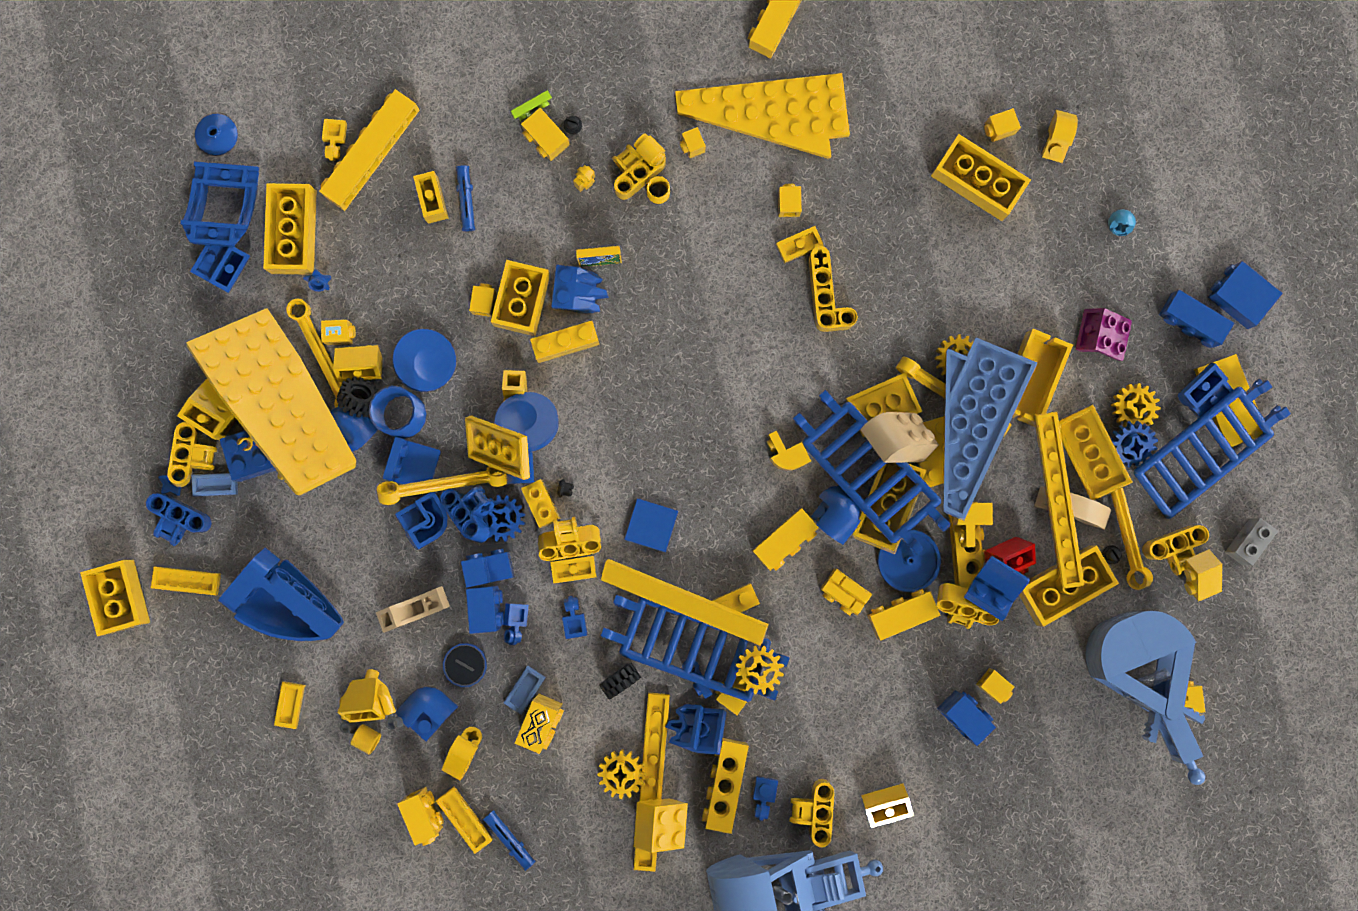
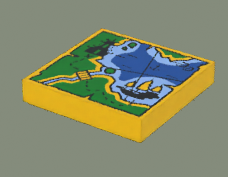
M620 246L576 250L579 267L622 263Z

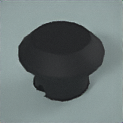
M577 116L566 118L563 124L565 131L572 135L579 133L582 129L580 118Z
M562 479L558 485L557 495L559 498L562 495L572 496L573 494L569 489H574V485L566 483L565 479Z
M1114 545L1105 547L1102 552L1108 564L1118 563L1122 556L1120 549Z

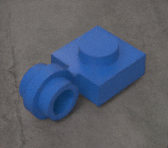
M568 596L567 599H564L566 612L570 611V615L562 617L565 637L570 639L587 636L585 614H576L575 610H579L578 597Z
M505 604L503 625L511 626V628L505 631L504 641L509 645L520 643L522 633L519 630V626L527 627L529 605Z
M695 660V669L691 672L702 676L699 664ZM697 683L692 684L698 696L703 694L706 699L713 695L710 688Z
M756 776L753 799L761 800V804H756L754 817L760 821L768 819L770 806H766V802L775 803L778 786L777 779Z

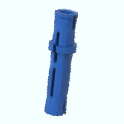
M461 165L456 167L458 182L456 191L459 192L462 231L468 232L475 230L471 193L473 185L470 183L469 166ZM463 180H465L466 195H464ZM465 202H467L468 217H467V215H466V205H465Z
M494 810L483 819L509 850L508 854L514 856L524 868V871L536 862L523 847L524 843L516 839Z

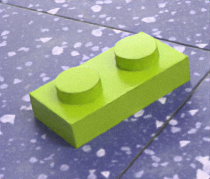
M547 90L511 110L510 113L514 120L519 118L522 121L531 116V110L535 108L543 109L549 106L548 101L552 97Z

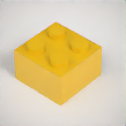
M670 798L638 801L634 847L651 853L683 849L688 803Z

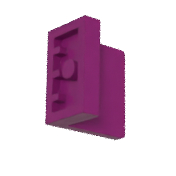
M1106 308L1084 309L1075 350L1080 352H1099L1115 360L1123 361L1132 321Z

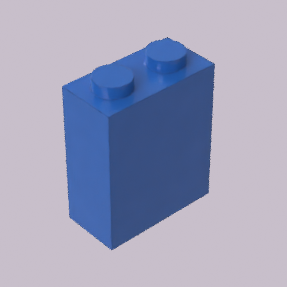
M1241 261L1235 265L1231 264L1223 272L1224 278L1214 283L1210 289L1212 293L1208 298L1246 329H1250L1259 324L1283 293Z

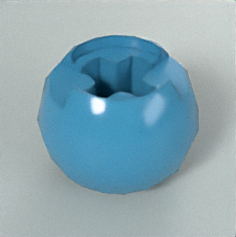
M1125 209L1113 212L1108 220L1109 230L1118 236L1128 235L1136 225L1134 214Z

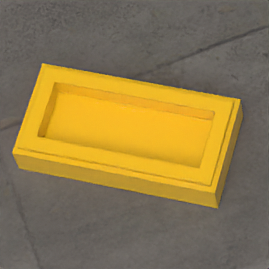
M282 682L274 726L297 729L305 685Z

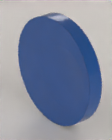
M418 329L407 333L399 340L393 351L392 365L397 378L406 387L419 392H430L441 388L450 380L456 367V355L451 343L443 335L429 329Z
M525 392L524 394H515L509 397L500 405L495 415V424L527 436L528 452H532L545 447L553 440L558 431L559 418L554 404L547 397L534 392Z
M910 530L909 533L922 545V552L916 555L901 538L895 554L879 549L877 557L878 569L884 581L891 587L904 592H915L928 587L936 579L941 566V556L935 542L923 532Z

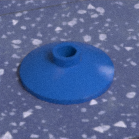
M211 114L204 117L198 123L195 130V140L199 148L207 154L216 156L229 152L236 144L238 131L234 122L222 114ZM216 129L217 133L215 135H211V131Z

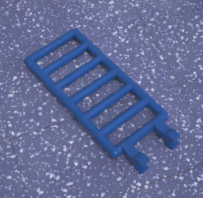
M1261 379L1256 380L1247 391L1242 387L1235 388L1134 470L1135 477L1165 518H1173L1274 436L1271 427L1291 414L1287 407L1281 409L1279 405H1276L1266 417H1263L1252 402L1260 394L1272 388L1268 380L1264 382ZM1237 398L1240 399L1263 432L1254 441L1229 407ZM1221 411L1247 446L1238 454H1236L1212 420ZM1203 425L1207 427L1229 458V461L1221 468L1195 434ZM1187 438L1213 473L1204 481L1178 447ZM1170 452L1196 486L1187 495L1161 461ZM1153 466H1155L1180 500L1171 508L1167 506L1144 474Z

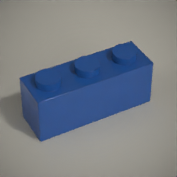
M1181 290L1171 293L1159 313L1167 324L1180 327L1185 335L1195 336L1201 340L1200 343L1208 348L1222 345L1234 325V322Z

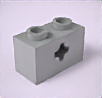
M1250 518L1225 553L1241 565L1253 566L1278 533V530L1262 518Z

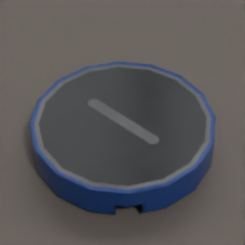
M470 643L458 644L452 647L445 655L443 661V671L447 679L460 687H470L478 683L484 677L487 670L484 652L478 646Z

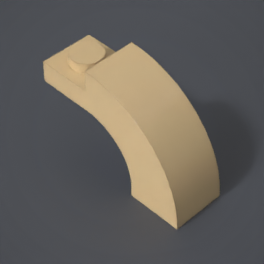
M1041 486L1034 506L1048 511L1045 487ZM1070 493L1074 519L1083 524L1105 530L1111 509L1094 500Z
M441 586L376 612L382 631L385 633L446 609L450 605Z

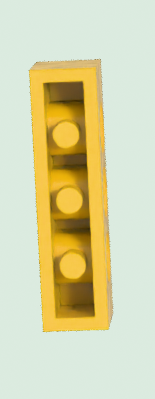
M948 514L955 585L968 589L973 579L984 566L985 550L982 549L981 542L984 540L983 528H980V525H975V547L970 552H967L958 540L959 529H962V525H953L954 516ZM969 562L975 565V570L971 574L966 570Z
M722 738L720 755L715 754V756H718L717 765L713 764L710 777L714 778L712 787L708 786L706 799L709 800V806L704 808L702 815L705 829L732 834L749 747L746 742ZM726 758H732L735 760V764L731 768H725L723 761ZM728 780L731 784L728 789L722 790L718 787L719 782ZM717 802H724L726 804L725 810L720 812L716 811L714 806Z

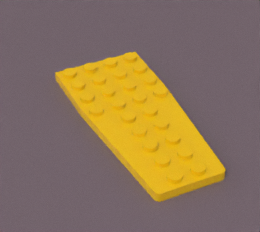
M268 308L186 342L187 348L220 399L296 495H302L356 467V458L304 363Z

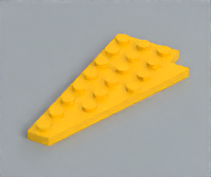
M842 73L675 91L678 115L827 159L831 158L829 139L849 137L850 135Z

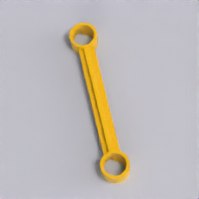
M293 299L286 307L287 314L298 322L337 399L342 382H338L333 370V362L310 319L311 308L305 301ZM296 304L304 305L306 308L304 315L299 318L292 315V308ZM335 399V402H334L335 408L338 407V404H339V403H337V400H336V399Z
M905 356L901 358L896 366L900 373H905L908 378L915 379L945 398V383L921 369L920 365ZM1009 423V426L1003 437H1005L1010 427L1012 426L1011 423Z
M488 466L486 471L398 485L394 481H385L380 483L376 490L381 504L392 505L397 503L401 497L449 488L453 489L483 483L500 487L507 484L505 472Z
M1120 488L1112 492L1111 497L1131 569L1126 579L1131 588L1141 590L1152 584L1153 575L1148 568L1143 566L1124 490ZM1136 571L1141 572L1145 577L1141 585L1135 580Z

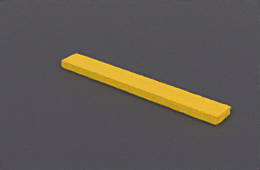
M1058 413L1034 415L1060 588L1085 586Z
M608 559L605 562L601 576L602 581L759 646L763 643L769 624Z
M648 692L642 761L644 763L642 771L646 772V775L641 777L644 784L643 786L640 785L639 801L658 800L662 797L667 728L665 726L668 723L670 694ZM635 847L634 870L655 872L657 852L651 853Z

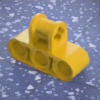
M628 144L622 153L612 157L614 163L623 172L615 180V194L623 200L632 197L651 178L658 175L665 168L666 157L659 165L656 166L654 164L650 166ZM640 170L646 173L642 178H638L634 174ZM622 184H627L630 187L625 192L618 189Z
M182 422L176 426L168 467V478L177 487H184L190 482L192 468L214 470L212 464L214 453L217 452L216 447L197 444L198 433L195 427L187 422ZM185 429L192 430V435L189 438H182L181 432ZM187 450L189 452L187 458L182 460L177 458L179 451ZM178 471L185 472V477L180 481L174 480V474Z
M576 517L564 521L553 520L554 531L544 532L538 537L539 557L544 561L595 554L601 549L599 528L594 525L578 527Z
M1201 525L1181 528L1147 541L1142 548L1143 555L1151 560L1167 558L1172 572L1178 576L1186 569V559L1195 556L1193 548L1208 541L1209 531ZM1194 530H1196L1198 533V538L1196 540H1194L1192 536ZM1175 537L1178 540V546L1176 548L1172 544V541ZM1154 545H1156L1159 550L1156 556L1152 552V548Z
M944 583L939 586L937 608L942 612L948 613L947 623L952 624L954 622L965 626L966 629H970L974 622L988 626L999 622L998 618L964 598L968 590L967 588L950 583Z
M468 727L461 736H457L441 769L459 781L462 780L482 740V733L478 728Z
M818 779L813 784L811 799L791 798L793 805L792 817L789 818V822L810 825L809 835L812 842L817 847H826L830 843L832 836L834 789L827 780ZM821 786H828L827 794H818V789ZM826 808L827 814L824 817L816 816L818 809ZM823 830L826 833L825 837L820 840L816 839V832Z

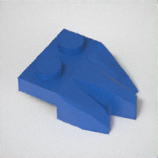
M556 265L551 306L553 309L571 310L587 314L600 312V306L595 304V301L609 297L606 290L597 288V285L602 282V278L594 272L580 267Z
M685 704L676 709V713L680 716L679 720H670L665 726L676 731V736L671 737L669 743L696 753L720 755L727 712L724 709L703 708L701 705Z

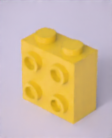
M426 787L406 795L397 803L415 846L422 843V846H425L435 841V838L439 836V832L443 828L442 824H444L440 811L436 812L434 807V795Z

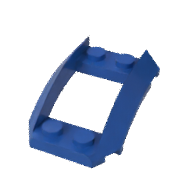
M194 162L195 174L194 178H192L189 203L184 219L181 220L180 224L183 226L186 236L192 244L234 247L247 231L252 218L257 195L259 167ZM208 186L245 189L243 205L237 224L201 221L207 202Z

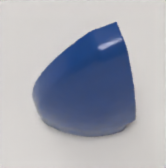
M266 547L247 564L218 599L230 611L236 613L234 618L243 625L280 639L294 641L329 639L344 623L343 618L334 606L302 572L288 560H284L278 565L281 560Z

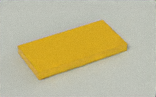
M1237 354L1213 362L1228 378L1227 382L1233 389L1242 387L1247 391L1250 388ZM1209 364L1194 369L1196 376ZM1239 398L1229 405L1252 439L1258 438L1263 434ZM1222 411L1213 417L1216 426L1231 447L1244 443Z
M1094 405L1059 420L1062 443L1091 500H1096L1133 483Z
M474 416L465 417L468 458L522 480L530 478L527 436Z

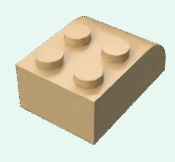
M885 412L869 420L860 429L884 463L924 462L939 446L934 439V434L924 426L922 418L916 413Z

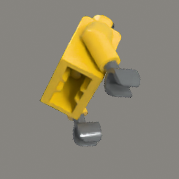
M368 669L364 679L352 680L346 692L340 698V707L337 713L344 720L340 725L341 732L355 733L358 729L356 722L385 719L386 715H388V719L385 722V726L388 729H395L394 721L397 728L403 726L402 718L399 716L395 717L394 715L396 710L389 689L378 679V671Z

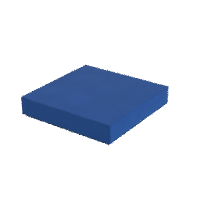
M637 498L624 540L666 552L678 511Z

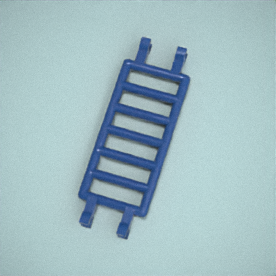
M825 390L819 397L833 412L828 419L814 429L800 413L793 418L795 423L807 434V437L802 441L805 449L891 543H896L902 538L910 549L918 555L923 551V547L909 533L913 527L927 515L943 532L950 527V523L935 509L941 504V498L907 462L896 463L901 469L863 500L856 490L886 463L879 458L850 484L842 477L841 474L872 448V445L867 440L836 468L831 465L827 458L856 434L868 420L850 402H846L840 407ZM848 412L856 422L820 452L812 443ZM907 475L915 485L878 516L870 506ZM922 491L929 498L930 502L898 530L893 532L885 522Z
M616 595L613 602L615 606L634 612L626 635L603 628L601 636L604 639L621 644L619 651L621 656L746 702L752 700L754 695L753 688H750L748 691H742L733 687L736 673L739 670L736 664H741L742 661L739 659V656H744L749 641L740 638L725 683L712 680L727 635L730 633L643 597H639L636 603ZM647 604L658 608L641 654L630 650V646ZM669 612L677 615L678 619L664 658L660 661L650 657L665 614ZM689 619L699 623L682 669L671 665V661L686 620ZM708 626L719 630V634L705 674L701 676L691 671ZM764 638L759 651L765 646L766 652L769 653L771 641ZM773 652V657L780 656L777 663L787 667L790 657ZM761 656L764 662L765 660L770 661L767 657ZM757 665L756 669L752 672H757L760 676L763 668ZM750 677L749 681L755 685H758L757 680L753 677ZM767 688L765 695L762 694L761 690H758L757 694L775 701L778 691H770Z

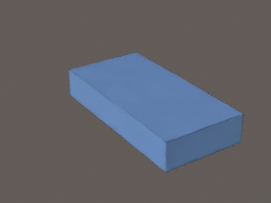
M230 473L192 475V496L194 497L238 494V483L231 480Z
M527 666L507 696L504 704L522 715L546 677L530 666Z

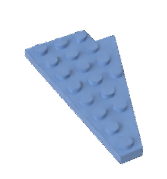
M975 338L967 356L947 349L943 512L963 521L1037 366L1035 361L979 338Z

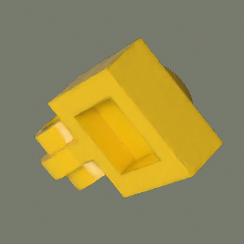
M324 119L322 140L323 142L330 143V145L325 146V158H329L330 161L340 159L341 150L340 146H336V143L345 144L347 130L345 120Z
M584 165L577 169L578 172L575 174L577 177L573 180L574 186L580 192L584 188L586 190L589 189L595 182L594 171L589 166Z

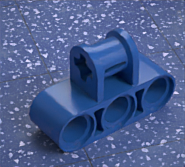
M475 487L466 495L450 488L444 490L440 496V503L465 538L477 543L485 542L489 537L490 530L483 518L493 509L494 503L486 497L483 487Z
M156 493L150 495L146 500L147 509L161 517L153 535L156 538L161 537L169 541L172 546H176L180 542L186 530L203 533L211 527V519L207 514L169 495ZM161 498L163 506L159 509L157 501ZM178 508H181L182 516L178 519L176 511ZM198 517L202 520L200 528H197L195 525Z

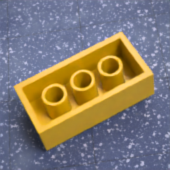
M960 134L957 135L931 177L1000 221H1003L1010 214L1031 181L1025 175Z
M266 183L263 269L270 274L312 275L314 271L317 191L310 184Z
M886 463L878 471L869 496L901 469L896 463ZM909 464L925 481L927 470ZM906 475L870 507L880 516L908 492L915 483ZM919 494L885 522L893 532L909 520ZM862 512L859 518L861 521L853 533L854 539L895 554L901 539L896 543H891Z
M1088 545L1079 551L1085 586L1061 589L1057 564L1030 578L1028 585L1019 596L1037 626L1044 627L1119 584L1097 545Z

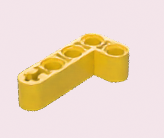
M817 246L809 256L815 326L823 332L848 330L856 323L858 318L857 312L848 307L835 308L830 253L824 246ZM817 254H820V257H824L820 268H818L819 259L815 258ZM816 275H824L826 277V282H818L816 280ZM825 295L829 300L828 304H821L818 301V296ZM848 314L852 322L849 324L844 323L841 316ZM827 316L831 321L830 325H823L820 317Z

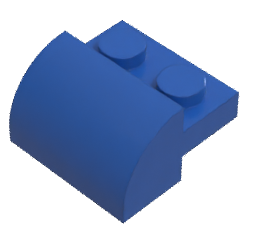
M205 245L190 272L230 293L251 256L236 247Z
M1210 363L1178 393V398L1184 406H1187L1199 418L1234 389L1227 382L1228 378L1217 364Z

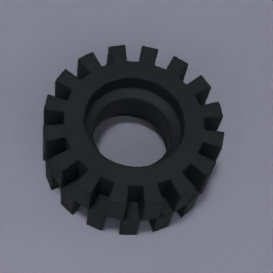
M352 377V380L347 378L346 381H343L336 399L337 403H339L338 406L340 408L344 407L343 411L345 413L349 411L351 416L356 414V417H361L362 414L363 417H367L370 401L374 394L379 391L375 389L376 386L374 384L370 385L371 381L367 380L364 382V378L361 377L359 380L356 377ZM353 395L360 396V397L363 398V399H358V398L354 397Z
M629 663L609 676L599 686L608 700L629 688L641 676L633 664Z

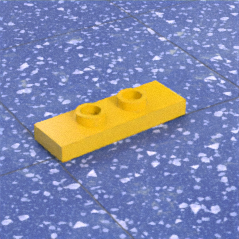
M155 566L153 567L151 588L216 596L219 593L221 574Z
M455 786L436 800L439 807L474 854L493 841L492 836Z

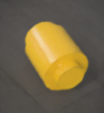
M645 133L634 143L636 152L650 166L654 164L657 166L665 159V149L652 136H648Z

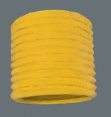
M661 176L651 178L647 183V196L649 200L656 204L667 201L670 195V185L667 179ZM654 184H663L667 188L665 195L660 197L652 195L649 190Z
M361 724L354 733L350 744L369 755L379 743L381 733L365 724Z

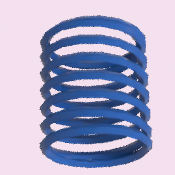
M389 386L382 388L374 394L370 401L369 415L371 422L377 429L398 438L412 437L421 431L426 421L427 413L423 402L419 397L402 387ZM406 396L411 400L413 407L411 419L402 428L389 429L384 419V411L387 404L396 397Z

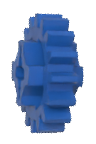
M1128 421L1127 427L1124 428L1122 425H1119L1120 431L1112 432L1115 438H1111L1123 464L1128 468L1131 467L1132 463L1138 467L1139 462H1145L1147 457L1153 455L1151 453L1152 450L1158 449L1154 445V443L1158 442V439L1154 436L1156 433L1145 423L1142 425L1139 421H1136L1133 425ZM1137 432L1143 433L1145 436L1138 435Z
M497 495L496 501L489 498L493 501L494 507L498 504L507 505L499 510L493 507L483 518L490 530L488 538L495 535V541H499L500 537H502L504 542L508 541V536L515 539V532H522L519 526L526 524L524 521H521V518L526 516L525 513H520L523 506H516L517 499H513L510 502V496L508 495L505 496L504 500H502L501 495ZM513 510L516 513V523L512 520ZM495 513L501 515L506 514L505 519H507L509 523L501 522L499 524L500 519ZM489 515L492 516L493 521L491 526L489 525L488 521ZM502 527L511 529L505 533L498 532Z

